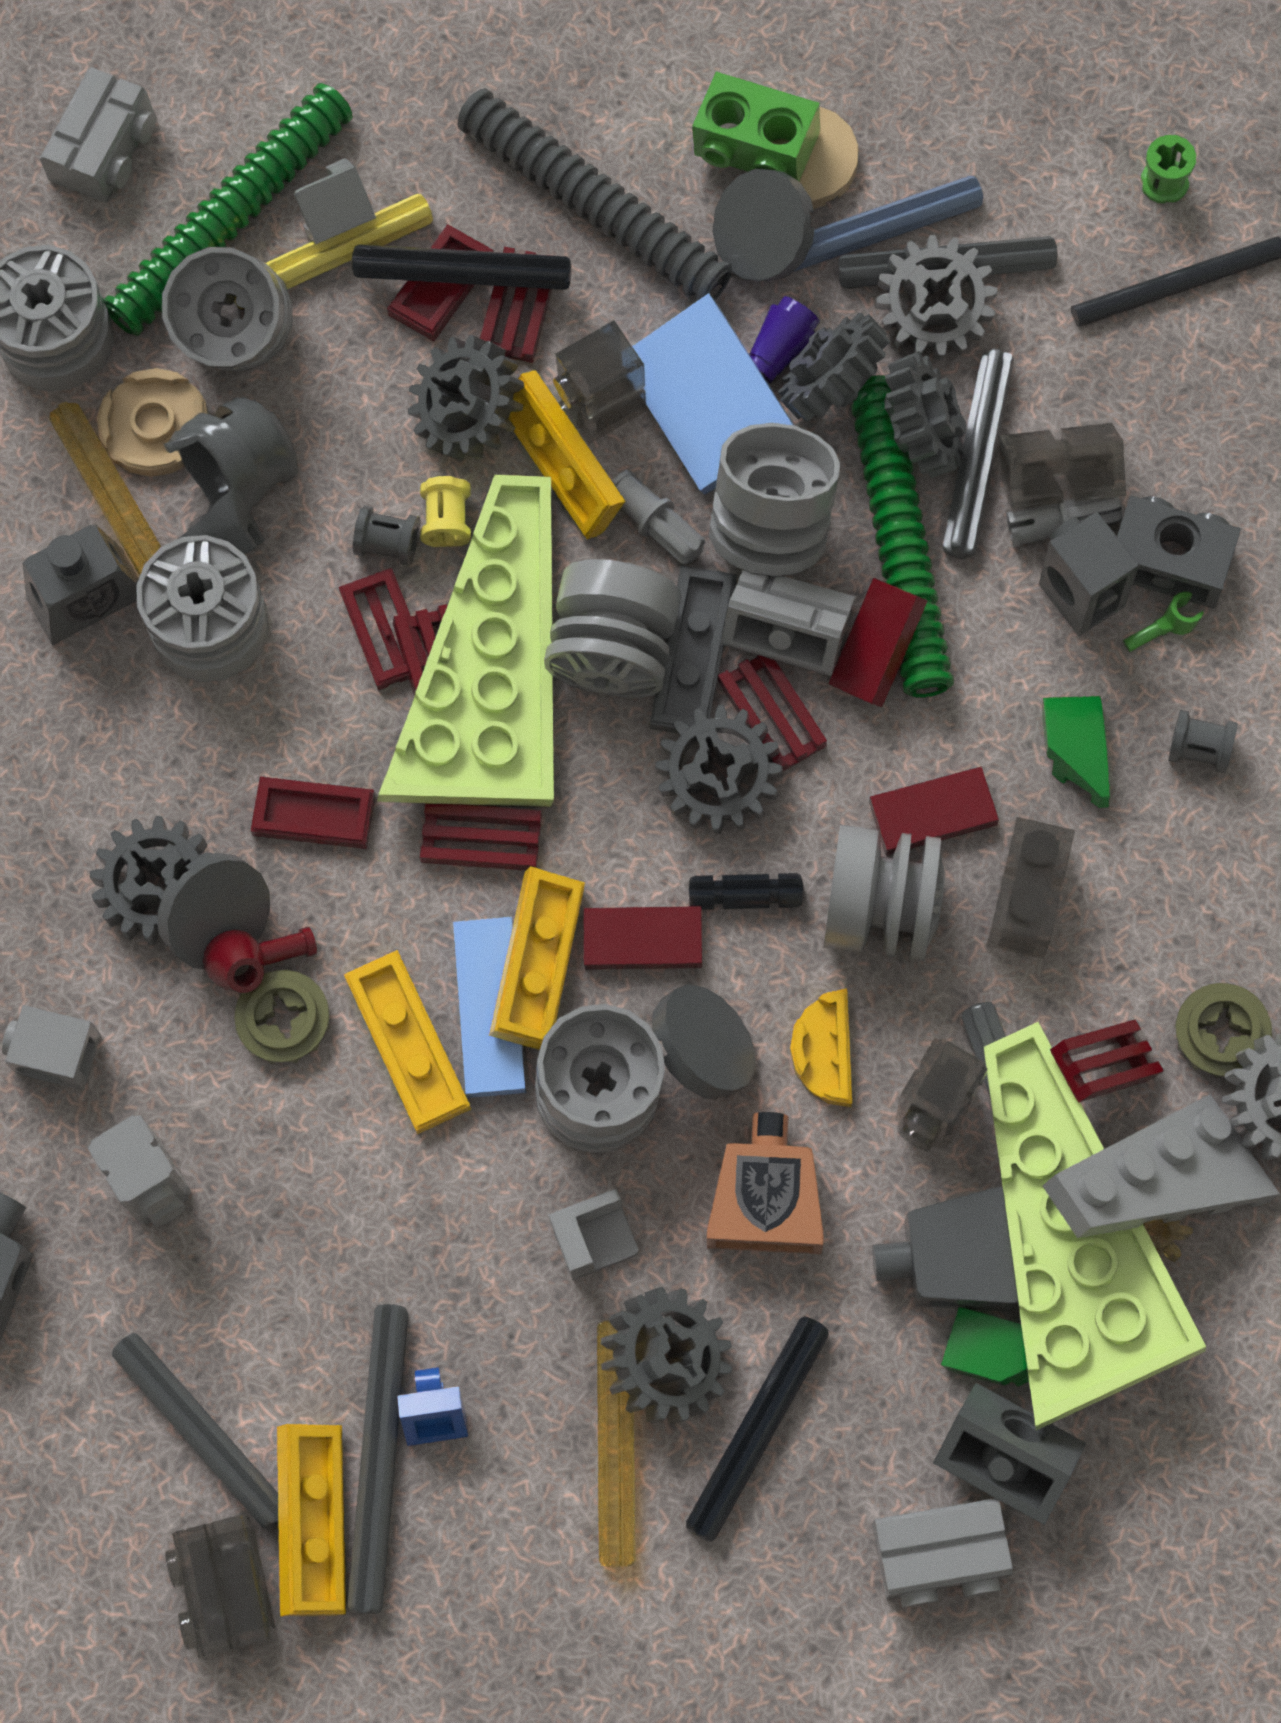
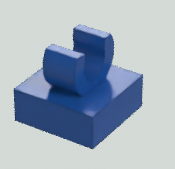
M439 1367L415 1371L417 1393L398 1396L399 1417L407 1446L468 1437L466 1413L459 1386L444 1389Z

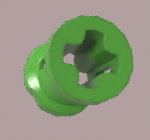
M1165 135L1158 137L1149 146L1146 153V166L1141 173L1143 193L1150 200L1157 203H1174L1185 196L1189 189L1188 176L1191 175L1196 164L1195 149L1187 139L1178 135ZM1178 152L1181 153L1180 162L1176 161ZM1156 179L1160 180L1158 189L1154 186Z

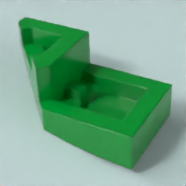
M1101 696L1043 698V729L1046 754L1048 758L1053 760L1052 775L1063 784L1067 780L1072 781L1092 795L1091 803L1099 808H1108L1110 799L1109 773Z
M959 1307L941 1365L946 1370L1003 1386L1013 1382L1019 1387L1029 1382L1021 1324Z

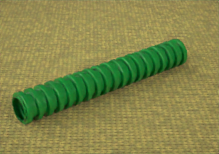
M318 83L313 88L314 96L306 95L301 101L302 107L295 106L291 110V119L283 118L278 124L279 131L272 129L267 135L268 142L260 141L255 147L256 154L248 153L244 158L245 165H237L232 170L233 178L226 176L220 183L222 189L214 188L209 193L210 201L202 200L197 206L199 212H190L185 218L187 224H178L174 228L175 236L167 235L162 241L163 248L155 247L150 253L152 259L150 261L143 259L138 265L140 271L138 273L131 271L127 276L128 283L126 285L120 283L115 288L116 296L108 295L103 300L111 319L128 334L139 336L144 331L142 324L144 322L151 324L156 319L154 312H162V293L171 272L191 254L208 247H226L225 240L233 241L238 235L237 228L245 229L250 223L248 217H257L261 212L260 205L267 206L273 200L271 193L279 194L284 189L283 181L291 182L296 176L295 169L302 171L307 165L306 158L314 159L319 153L318 146L326 147L330 142L329 135L336 136L342 130L340 123L348 124L353 119L351 107L337 90L329 85ZM122 318L130 329L125 327L118 319Z
M874 375L866 381L859 390L858 397L852 401L851 412L856 418L854 428L859 434L857 437L858 447L862 450L860 461L866 466L863 469V477L869 482L866 485V493L872 498L869 501V509L875 514L872 517V525L877 530L875 542L881 547L878 550V558L884 563L881 566L882 577L887 579L885 583L928 600L902 660L903 663L899 668L900 675L906 679L902 685L903 692L916 698L932 697L942 694L954 685V677L950 672H947L951 667V661L947 655H944L948 650L947 641L941 638L944 635L945 629L944 625L938 622L942 614L941 609L935 605L938 602V593L932 588L935 585V577L929 572L932 569V561L926 556L929 552V545L923 539L926 535L925 526L920 523L923 514L922 510L917 507L920 498L919 494L914 490L917 482L916 478L911 474L914 468L913 463L908 458L909 451L903 453L895 442V432L891 419L885 410V397L887 393L891 392V389L884 375ZM932 687L938 688V691L916 694V690Z

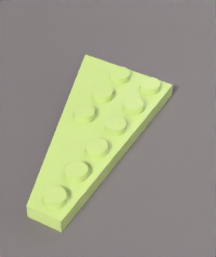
M494 475L463 565L459 571L451 598L418 684L414 700L402 728L389 769L381 786L377 802L552 806L554 801L553 675L545 669L544 664L547 646L552 643L550 639L552 626L551 477Z
M1039 1022L984 1047L1036 1430L1206 1351V1345L1144 1225L1142 1224L1138 1228L1077 1238L1042 1185L1055 1174L1102 1151L1104 1148L1081 1103H1078L1053 1058L1050 1051L1052 1047Z

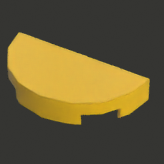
M845 988L824 993L817 1001L804 1010L793 1027L790 1054L795 1074L810 1093L828 1104L852 1108L848 991Z

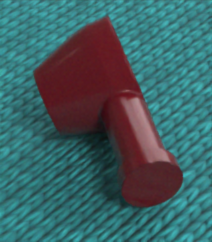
M310 927L301 928L297 933L258 943L252 935L245 931L229 930L217 935L208 944L203 956V965L207 975L219 987L229 991L247 993L256 989L262 982L264 966L302 955L306 957L316 955L317 946ZM249 965L244 974L234 976L235 971L240 966Z

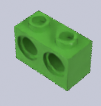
M716 71L692 125L694 154L716 167L726 168L731 166L747 172L754 169L785 172L800 181L820 134V103ZM728 123L738 125L734 128L729 129L720 127ZM778 139H785L790 141L786 144L781 145L771 143L772 141Z

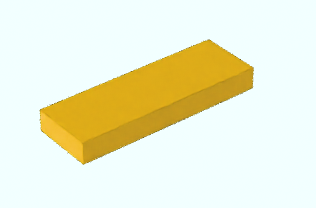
M537 371L522 373L518 379L524 382V388L514 393L513 400L523 404V410L511 412L508 418L515 426L514 433L543 476L551 477L552 489L586 539L597 537L606 530L625 503V500Z
M531 866L524 872L489 1036L540 1050L544 1036L556 1023L585 882Z
M398 950L344 974L417 1135L471 1110L467 1097Z
M284 1424L277 1427L280 1616L346 1614L342 1425Z

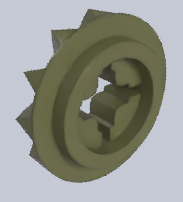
M290 970L268 972L264 974L262 982L256 989L251 992L241 993L235 1008L236 1031L241 1042L251 1054L271 1064L275 1062L297 1063L301 1057L311 1051L318 1050L320 1041L324 1037L325 1032L329 1030V1004L321 988L306 975ZM278 995L282 1004L285 1003L289 1011L299 1010V1012H302L299 1013V1017L291 1020L292 1030L289 1031L291 1037L287 1039L277 1025L267 1026V1024H264L267 1023V1019L275 1016L274 1006H276V1001L274 997Z
M1229 983L1209 984L1194 991L1182 1004L1174 1025L1178 1040V1050L1183 1052L1188 1058L1193 1069H1201L1213 1074L1216 1078L1224 1077L1225 1073L1230 1070L1243 1069L1235 1057L1236 1054L1247 1048L1255 1051L1254 1040L1266 1035L1272 1037L1270 1017L1262 1002L1247 989ZM1223 1008H1227L1226 1018H1229V1028L1248 1035L1231 1037L1222 1053H1220L1219 1045L1216 1044V1035L1207 1033L1206 1029L1199 1028L1214 1026L1221 1016Z

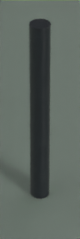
M1276 236L1071 306L1072 316L1077 327H1081L1280 259L1281 238Z

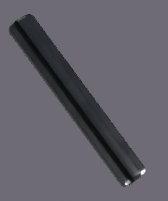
M363 244L355 246L352 253V270L357 278L565 290L569 288L572 276V264L567 256Z
M806 1316L799 1319L686 1520V1528L701 1539L709 1542L716 1539L824 1346L829 1330L820 1322Z

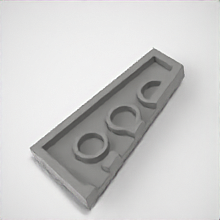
M1211 1094L1055 1174L1042 1185L1077 1238L1138 1228L1148 1221L1162 1219L1166 1223L1183 1220L1189 1214L1208 1211L1209 1215L1228 1212L1233 1207L1249 1204L1250 1208L1269 1203L1280 1195L1248 1147L1245 1148L1241 1144V1137L1234 1127H1231L1229 1119Z

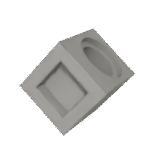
M22 1005L18 1021L12 1020L7 1026L2 1043V1053L7 1055L5 1062L18 1075L84 1091L101 1034L91 1021Z

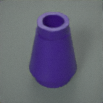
M784 296L778 305L772 304L749 353L767 383H772L775 377L802 352L809 343V337L815 333L814 330L820 323L819 318L810 309L787 296Z

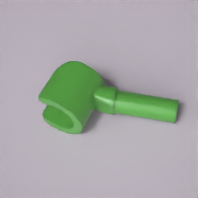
M1190 592L1178 593L1174 596L1161 618L1124 639L1123 643L1129 653L1160 635L1163 636L1169 632L1179 635L1190 633L1196 627L1204 612L1201 611L1194 617L1189 618L1182 616L1177 609L1185 606L1193 594Z

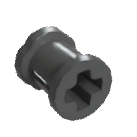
M364 505L359 511L355 524L353 554L364 556L367 552L396 557L399 558L400 564L411 566L420 535V516L409 515L407 519L376 514L373 507Z
M1180 710L1168 761L1177 762L1180 758L1215 765L1217 772L1226 773L1238 722L1228 721L1224 726L1190 718L1189 711Z

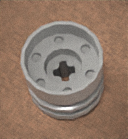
M51 245L24 247L5 256L0 261V354L10 373L26 386L47 392L71 390L90 381L108 361L114 346V330L112 319L104 304L98 284L87 263L71 251Z
M208 247L187 256L171 272L162 293V319L170 339L187 357L223 371H247L268 363L284 347L293 326V302L285 282L268 264L235 248ZM235 297H237L236 304L245 309L243 319H233L231 327H229V319L221 315V309L223 305L232 306Z
M779 423L756 424L732 433L721 448L716 492L711 513L709 538L715 551L730 564L755 574L769 576L797 574L814 566L825 553L827 534L830 528L831 509L834 506L839 480L840 461L834 449L817 434L793 425Z
M208 535L181 537L160 547L144 564L136 585L137 608L162 662L175 673L199 682L226 680L245 671L262 653L269 634L268 609L261 594L256 574L246 555L230 542ZM204 594L205 601L195 604V596Z
M587 559L571 563L563 571L556 603L557 613L562 619H559L551 626L550 639L552 643L546 649L544 658L545 669L556 679L586 691L625 698H642L655 695L663 688L665 668L663 666L668 663L669 646L663 640L674 634L681 601V590L672 580L631 563L600 559Z
M840 824L823 948L862 953L871 927L883 929L885 956L895 957L899 931L910 932L912 935L909 960L924 961L926 950L936 930H938L946 872L944 871L940 853L941 838L926 836L922 862L909 861L911 834L902 833L893 858L881 857V840L878 829Z
M609 1004L581 1006L556 1021L543 1038L537 1058L535 1079L537 1110L550 1133L567 1146L590 1153L617 1151L639 1139L654 1119L665 1074L662 1045L650 1025L630 1010ZM599 1076L608 1080L607 1090L602 1089L597 1096L588 1093L589 1083L594 1084Z

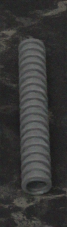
M486 88L478 90L466 100L458 116L457 125L459 130L465 134L470 133L471 138L476 142H483L484 148L488 151L497 152V157L502 161H510V166L516 171L523 170L524 177L530 181L536 180V185L542 190L549 189V194L556 200L562 199L564 206L569 209L576 208L578 216L583 219L589 217V224L595 228L602 227L604 235L609 238L616 236V243L623 248L629 246V253L635 257L642 256V261L647 266L652 267L656 265V272L663 277L669 275V281L673 285L679 286L683 284V292L687 295L697 294L696 301L708 293L710 294L719 284L722 287L713 296V299L716 300L722 294L731 278V264L725 260L718 263V255L712 251L704 253L705 246L699 241L691 243V236L685 231L678 233V226L672 222L665 223V217L660 213L655 212L651 214V207L644 202L638 204V198L632 193L625 194L624 187L618 183L611 185L610 177L604 173L598 175L596 167L592 164L585 165V159L578 154L572 156L571 149L565 145L559 146L557 139L551 135L546 136L545 131L539 126L533 127L532 121L525 116L519 117V112L514 108H506V103L500 98L493 99V93Z

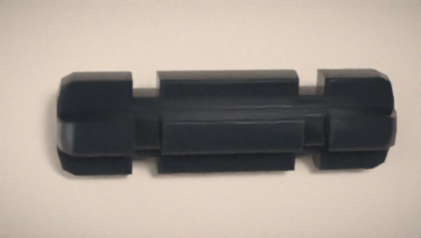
M778 873V879H769V874L722 875V880H713V875L693 876L689 880L690 906H701V910H714V904H723V909L770 908V903H778L779 908H796L802 905L804 899L803 879L798 873Z

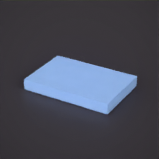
M709 293L617 357L697 487L704 495L716 488L721 448L732 433L756 424L779 423L795 426Z

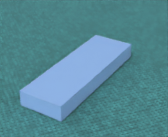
M512 917L453 922L466 1097L474 1098L526 1093L523 1045L489 1036L513 927Z

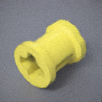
M452 476L433 477L421 483L420 494L426 500V525L420 529L421 541L431 547H455L468 544L471 541V529L465 525V500L471 496L470 483L464 479Z

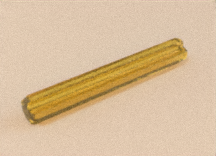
M67 401L58 404L56 409L50 412L49 420L140 576L144 564L160 549L161 545L79 404L68 403Z
M607 1320L600 1322L597 1326L599 1562L601 1566L623 1568L634 1565L636 1561L634 1412L629 1413L625 1410L630 1397L626 1391L612 1395L609 1390L612 1384L618 1380L616 1372L603 1371L601 1368L603 1362L613 1359V1350L601 1345V1338L618 1332Z

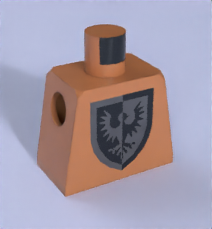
M777 1112L754 1113L751 1144L730 1143L726 1145L707 1227V1248L822 1254L824 1234L812 1148L787 1146L788 1115Z

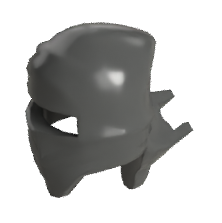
M245 397L233 398L230 402L220 405L216 410L215 416L206 413L195 415L180 430L174 432L169 442L164 443V447L169 453L178 450L185 468L210 502L207 513L192 521L188 531L179 538L208 535L230 542L245 555L265 541L254 520L251 511L253 506L263 499L265 492L278 483H287L295 478L298 474L296 452L291 439L275 413L265 409L256 400H250Z

